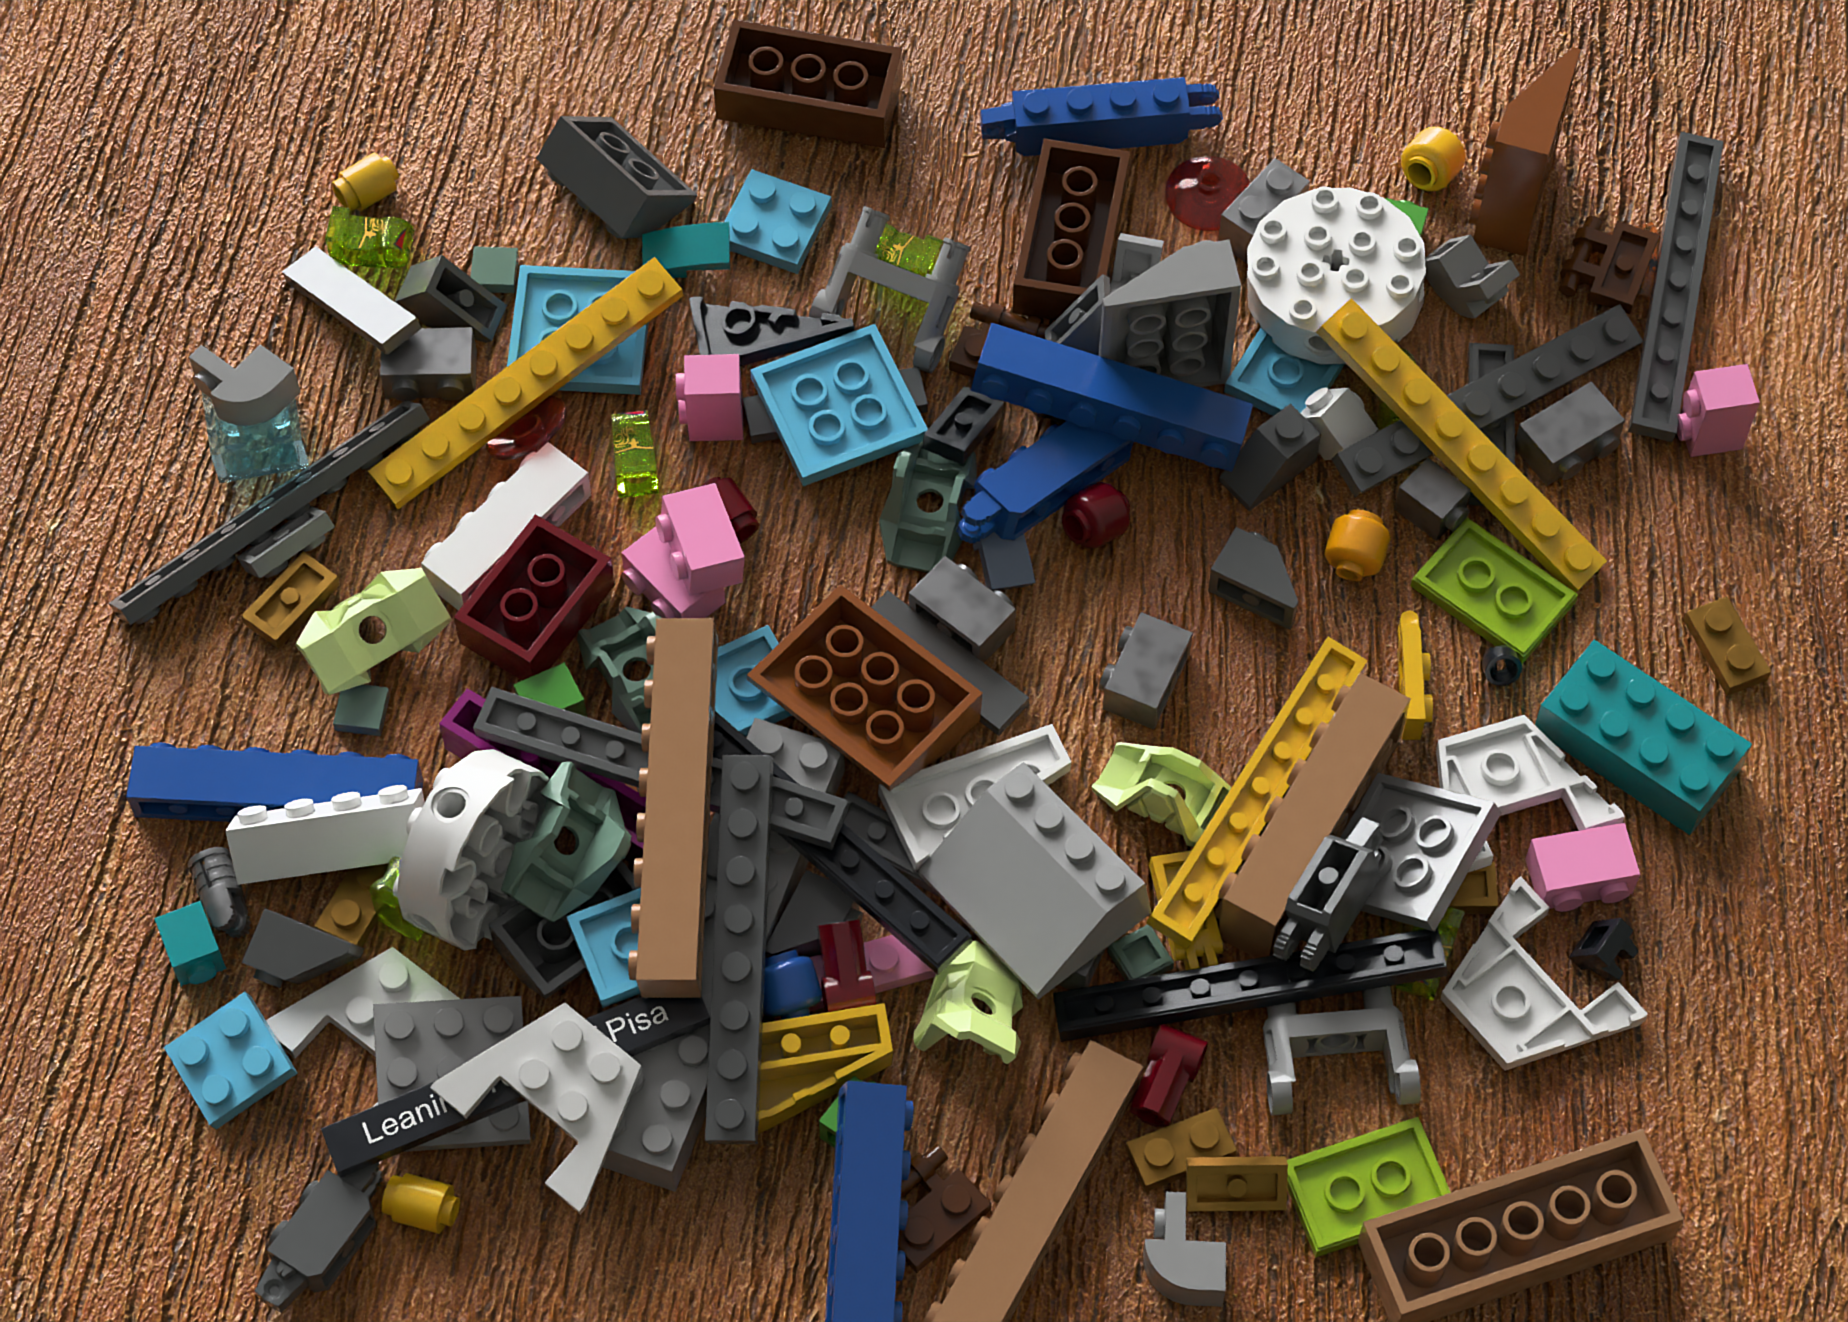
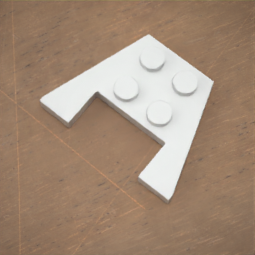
M1525 715L1438 740L1436 757L1440 788L1493 801L1502 812L1500 816L1562 798L1579 831L1623 823L1625 816L1622 810L1615 803L1609 805L1596 792L1597 786L1586 775L1580 776L1564 761L1565 754ZM1485 841L1468 872L1492 864L1494 855L1487 841Z
M1521 876L1515 880L1499 908L1497 907L1488 921V925L1476 943L1473 944L1440 997L1441 1001L1504 1071L1639 1026L1645 1022L1648 1015L1619 982L1585 1008L1579 1010L1515 939L1547 916L1550 908Z
M391 947L266 1021L282 1048L293 1058H296L329 1022L375 1056L373 1004L457 1000L460 998L395 948Z
M563 1003L441 1077L430 1088L467 1119L498 1081L503 1080L573 1138L578 1144L546 1180L545 1185L581 1215L586 1209L590 1193L598 1174L601 1172L607 1151L616 1129L620 1125L641 1073L642 1066L568 1004Z

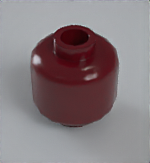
M1104 482L1092 484L1071 495L1065 502L1062 515L1063 529L1068 538L1074 543L1089 549L1100 548L1122 536L1129 528V501L1121 491Z

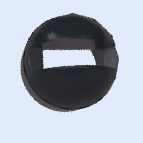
M1506 645L1491 647L1483 655L1482 667L1487 680L1493 685H1509L1515 682L1521 675L1522 664L1517 653L1512 648ZM1503 659L1505 669L1497 670L1496 662Z

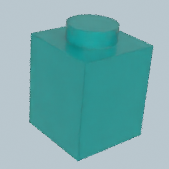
M201 901L154 918L180 986L188 983L200 984L207 982L217 972L227 969Z

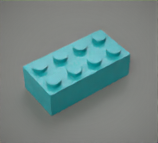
M1595 639L1541 704L1535 726L1556 746L1688 835L1693 833L1741 771L1752 746V743Z

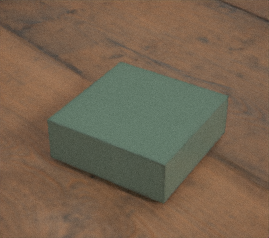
M474 246L470 277L491 293H515L519 262L518 248Z
M360 685L341 691L333 721L335 731L381 736L390 699L389 688Z
M1145 925L1113 942L1107 948V953L1125 981L1161 975L1172 970L1174 967V961L1149 925Z

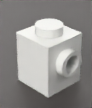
M1325 387L1315 391L1305 401L1307 407L1301 412L1321 433L1318 452L1324 460H1331L1338 452L1367 438L1378 430L1364 410V403L1361 398L1351 391L1349 387L1337 389Z

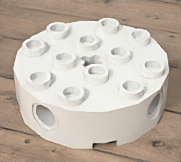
M1325 186L1286 199L1259 222L1247 248L1248 308L1254 320L1260 324L1265 332L1272 336V342L1287 354L1318 364H1346L1316 331L1349 299L1352 298L1397 343L1412 330L1424 303V278L1426 275L1424 242L1409 216L1385 198L1372 192H1364L1354 188H1331Z
M494 749L474 751L450 769H442L436 776L433 790L423 807L416 808L407 821L406 832L409 836L400 861L399 875L393 885V895L398 898L403 918L416 928L464 951L476 949L477 942L483 937L492 940L488 924L519 903L503 893L501 887L515 844L532 837L545 810L546 798L540 792L550 778L542 771Z

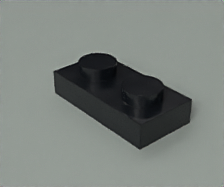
M963 387L925 432L922 449L963 465L1002 417L1004 402L988 398L985 395L972 392L967 387Z

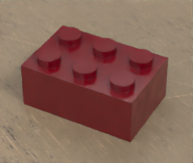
M535 514L453 617L459 643L522 681L550 669L615 586L611 558Z

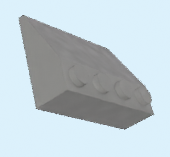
M1230 239L1216 242L1204 240L1194 245L1184 246L1103 298L1099 356L1198 387L1225 384L1230 377L1241 292V282Z
M1024 762L985 790L918 870L919 876L1038 1000L1151 914L1145 882Z

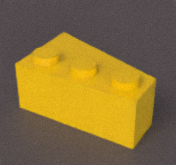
M885 1003L763 1023L758 1134L839 1093V1089L847 1081H850L853 1076L864 1080L892 1065L893 1048Z

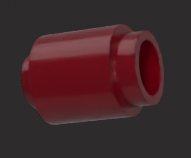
M713 477L702 486L716 484L739 544H741L758 530L760 524L756 520L757 512L732 478L721 479L720 477Z

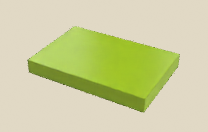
M1466 518L1411 581L1412 588L1493 645H1506L1512 648L1517 653L1521 664L1527 660L1573 607L1578 598L1576 592L1469 518Z
M1419 1117L1287 1160V1189L1315 1258L1358 1244V1237L1364 1221L1451 1193Z

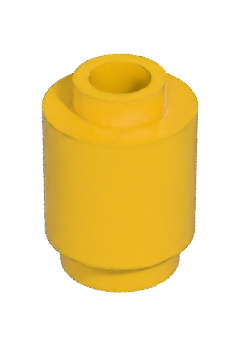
M372 153L338 173V179L331 183V187L337 200L348 213L356 209L363 211L397 190L395 181L399 179V174L387 156L381 158L378 154Z
M406 1173L403 1177L393 1175L387 1183L382 1199V1213L390 1215L393 1222L440 1234L445 1226H453L460 1207V1198L454 1196L453 1185Z

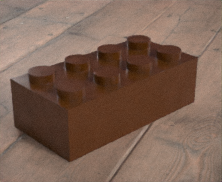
M733 19L714 85L716 119L885 148L903 80L902 48Z
M1043 139L1013 284V314L1033 315L1056 320L1102 274L1110 277L1128 184L1129 151Z

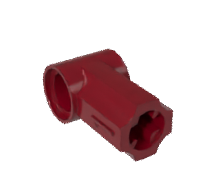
M860 919L818 925L817 930L824 977H821V991L825 1013L876 1005L873 977L871 971L867 970Z
M1162 1024L1150 1049L1146 1063L1148 1068L1133 1098L1130 1112L1136 1115L1140 1121L1156 1128L1159 1126H1170L1188 1082L1193 1083L1198 1074L1208 1042Z

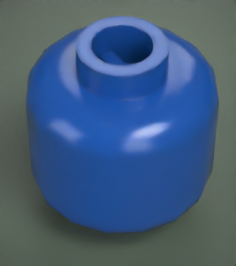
M797 950L765 958L763 1015L768 1018L780 1016L781 1020L811 1015L809 1007L817 1005L822 999V991L813 961L806 956L799 957Z

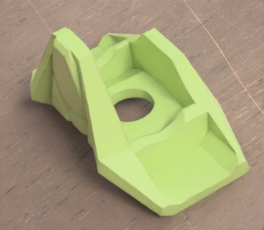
M422 568L380 572L361 593L340 602L333 610L315 611L295 646L310 665L321 684L323 692L331 695L371 682L370 668L400 650L419 653L452 621V618ZM369 616L378 617L385 625V635L376 644L365 642L359 634L360 623Z
M1122 742L1116 743L1114 752L1099 779L1092 785V791L1115 811L1127 805L1128 810L1143 817L1150 815V818L1158 823L1166 822V828L1183 835L1186 845L1192 847L1195 846L1232 788L1203 761L1176 748ZM1166 784L1180 786L1185 792V799L1183 800L1177 790Z
M972 941L939 975L935 974L921 1021L914 1031L913 1040L916 1048L926 1051L944 1036L950 1034L959 1040L971 1039L983 1046V1052L989 1055L997 1054L1004 1063H1010L1016 1058L1021 1045L1017 1033L1012 1029V1017L1023 1008L1021 981L987 946L978 941ZM971 998H978L985 1002L992 1010V1015L980 1011L973 1004Z

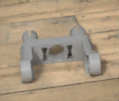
M863 206V212L851 243L846 242L845 246L841 247L826 289H821L818 292L808 317L821 318L822 313L842 316L857 276L928 303V308L913 344L917 346L913 358V367H919L922 371L932 373L937 367L945 347L946 338L943 334L960 293L958 291L960 286L956 285L971 247L945 237L932 274H926V277L877 259L879 255L875 254V251L890 216Z
M1390 986L1363 990L1362 996L1365 1009L1298 1015L1295 1002L1266 1007L1268 1019L1265 1021L1262 1030L1269 1069L1266 1079L1267 1097L1272 1116L1292 1114L1293 1097L1291 1082H1296L1292 1058L1383 1050L1390 1094L1395 1093L1399 1105L1420 1103L1421 1086L1418 1065L1415 1059H1410L1403 1015L1397 1007L1393 1006Z

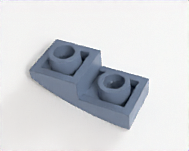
M993 532L985 539H980V542L972 543L974 551L979 550L985 584L991 591L1027 587L1036 583L1024 534L1015 540L1001 539Z

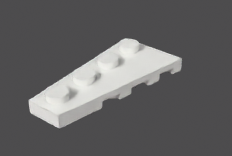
M1053 724L922 769L890 791L879 784L878 795L915 872L928 860L985 790L1024 762L1047 786L1070 771L1071 760Z

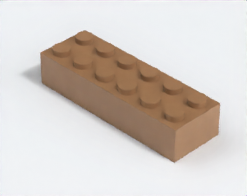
M1359 673L1351 688L1346 685L1342 686L1331 708L1335 713L1330 723L1327 724L1322 721L1312 736L1309 747L1313 748L1307 761L1299 758L1287 779V784L1290 785V788L1284 799L1276 796L1272 801L1264 818V822L1268 824L1263 834L1259 836L1254 833L1249 839L1241 856V859L1245 862L1238 875L1230 872L1222 884L1218 894V898L1222 900L1215 913V917L1220 919L1219 932L1221 940L1255 958L1272 956L1274 954L1273 946L1275 945V940H1277L1280 931L1287 922L1285 907L1288 896L1324 838L1329 835L1341 837L1377 773H1382L1401 741L1411 698L1362 673Z
M1640 1129L1364 1221L1357 1243L1390 1322H1430L1672 1240L1684 1218L1644 1130Z

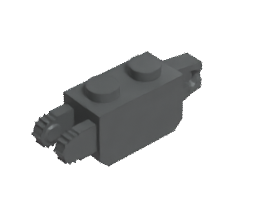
M1362 817L1347 839L1338 838L1333 835L1324 838L1288 896L1285 907L1287 922L1280 931L1277 940H1275V945L1273 946L1274 956L1287 961L1300 941L1303 940L1307 942V945L1300 956V966L1314 971L1319 966L1320 961L1323 960L1327 951L1336 952L1381 878L1378 869L1381 855L1377 850L1383 841V834L1380 832L1381 826L1379 823Z
M379 1162L342 1178L327 1170L320 1181L314 1180L306 1187L300 1197V1207L289 1222L287 1220L282 1221L270 1236L268 1243L270 1247L267 1249L271 1262L255 1289L256 1296L262 1302L282 1313L306 1288L314 1293L329 1290L377 1226L370 1200L378 1191L377 1187L381 1186L380 1183L383 1182L382 1177L384 1175L379 1170Z

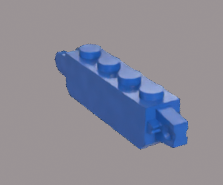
M1185 77L1012 91V102L1001 104L1000 107L981 110L980 125L982 139H1005L1009 142H1015L1017 153L1023 156H1036L1041 154L1043 139L1109 149L1179 144L1188 138L1189 130L1219 126L1223 116L1219 107H1215V105L1210 106L1220 98L1215 84L1186 85Z
M1069 421L1060 426L1058 424L1050 426L1037 442L1028 448L1026 446L1019 447L1002 466L996 470L989 468L978 477L974 484L976 489L974 497L967 501L962 509L961 515H963V518L959 521L956 531L960 536V540H964L969 544H975L993 532L1001 539H1017L1063 507L1071 495L1099 482L1129 461L1134 442L1123 440L1117 436L1092 428L1081 427Z

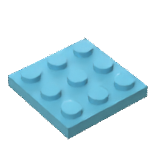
M520 265L507 367L635 271ZM649 322L558 390L641 395Z
M875 324L750 369L751 380L803 487L923 442L925 432L928 430Z

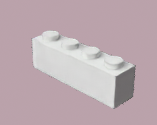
M549 442L538 452L528 454L514 475L506 482L498 483L489 493L487 500L475 512H469L460 519L455 531L442 543L434 544L427 551L421 565L435 592L459 611L535 514L559 527L591 496L588 472Z
M396 785L384 788L378 792V795L360 797L358 792H347L334 796L330 802L313 804L312 799H299L287 803L282 809L267 811L265 806H252L240 810L225 830L237 885L400 862L409 836L406 832L407 821L412 812L418 807L422 808L425 803L422 788L407 790V787L404 785Z

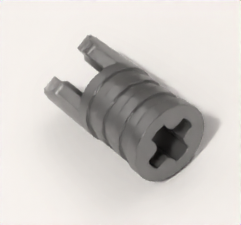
M224 847L205 849L195 854L188 861V867L202 906L206 910L212 927L219 931L226 930L225 933L233 938L237 937L240 939L242 936L245 937L247 933L249 934V929H251L250 916H248V910L243 899L244 892L242 886L237 885L230 852Z

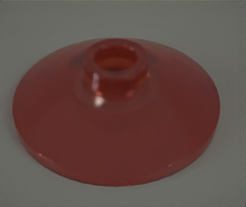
M1199 156L1182 162L1171 172L1166 183L1165 199L1171 213L1183 224L1197 230L1217 231L1220 229L1221 214L1251 183L1246 173L1235 163L1216 156ZM1204 184H1212V185H1215V186H1214V187H1207V186H1205Z
M549 396L486 443L488 453L497 460H512L532 452H538L547 442L550 443V439L564 424L567 417L566 405L560 398Z

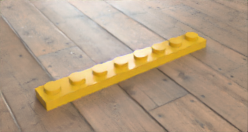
M655 257L368 470L370 477L396 509H400L683 297L682 288Z
M1352 298L1316 331L1464 485L1471 489L1470 491L1555 579L1574 592H1577L1607 562L1596 548Z
M1329 636L1326 638L1146 922L1147 925L1188 949L1217 903L1219 891L1230 872L1235 873L1242 863L1241 856L1249 839L1254 833L1259 835L1265 826L1264 818L1272 801L1276 796L1282 798L1290 785L1287 784V779L1299 758L1305 761L1313 748L1309 747L1315 730L1322 721L1329 724L1335 711L1331 710L1338 692L1343 685L1351 688L1368 660Z

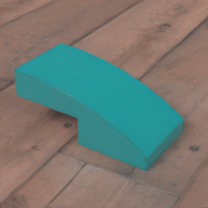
M729 222L683 225L642 234L643 265L655 257L672 278H687V271L730 270Z

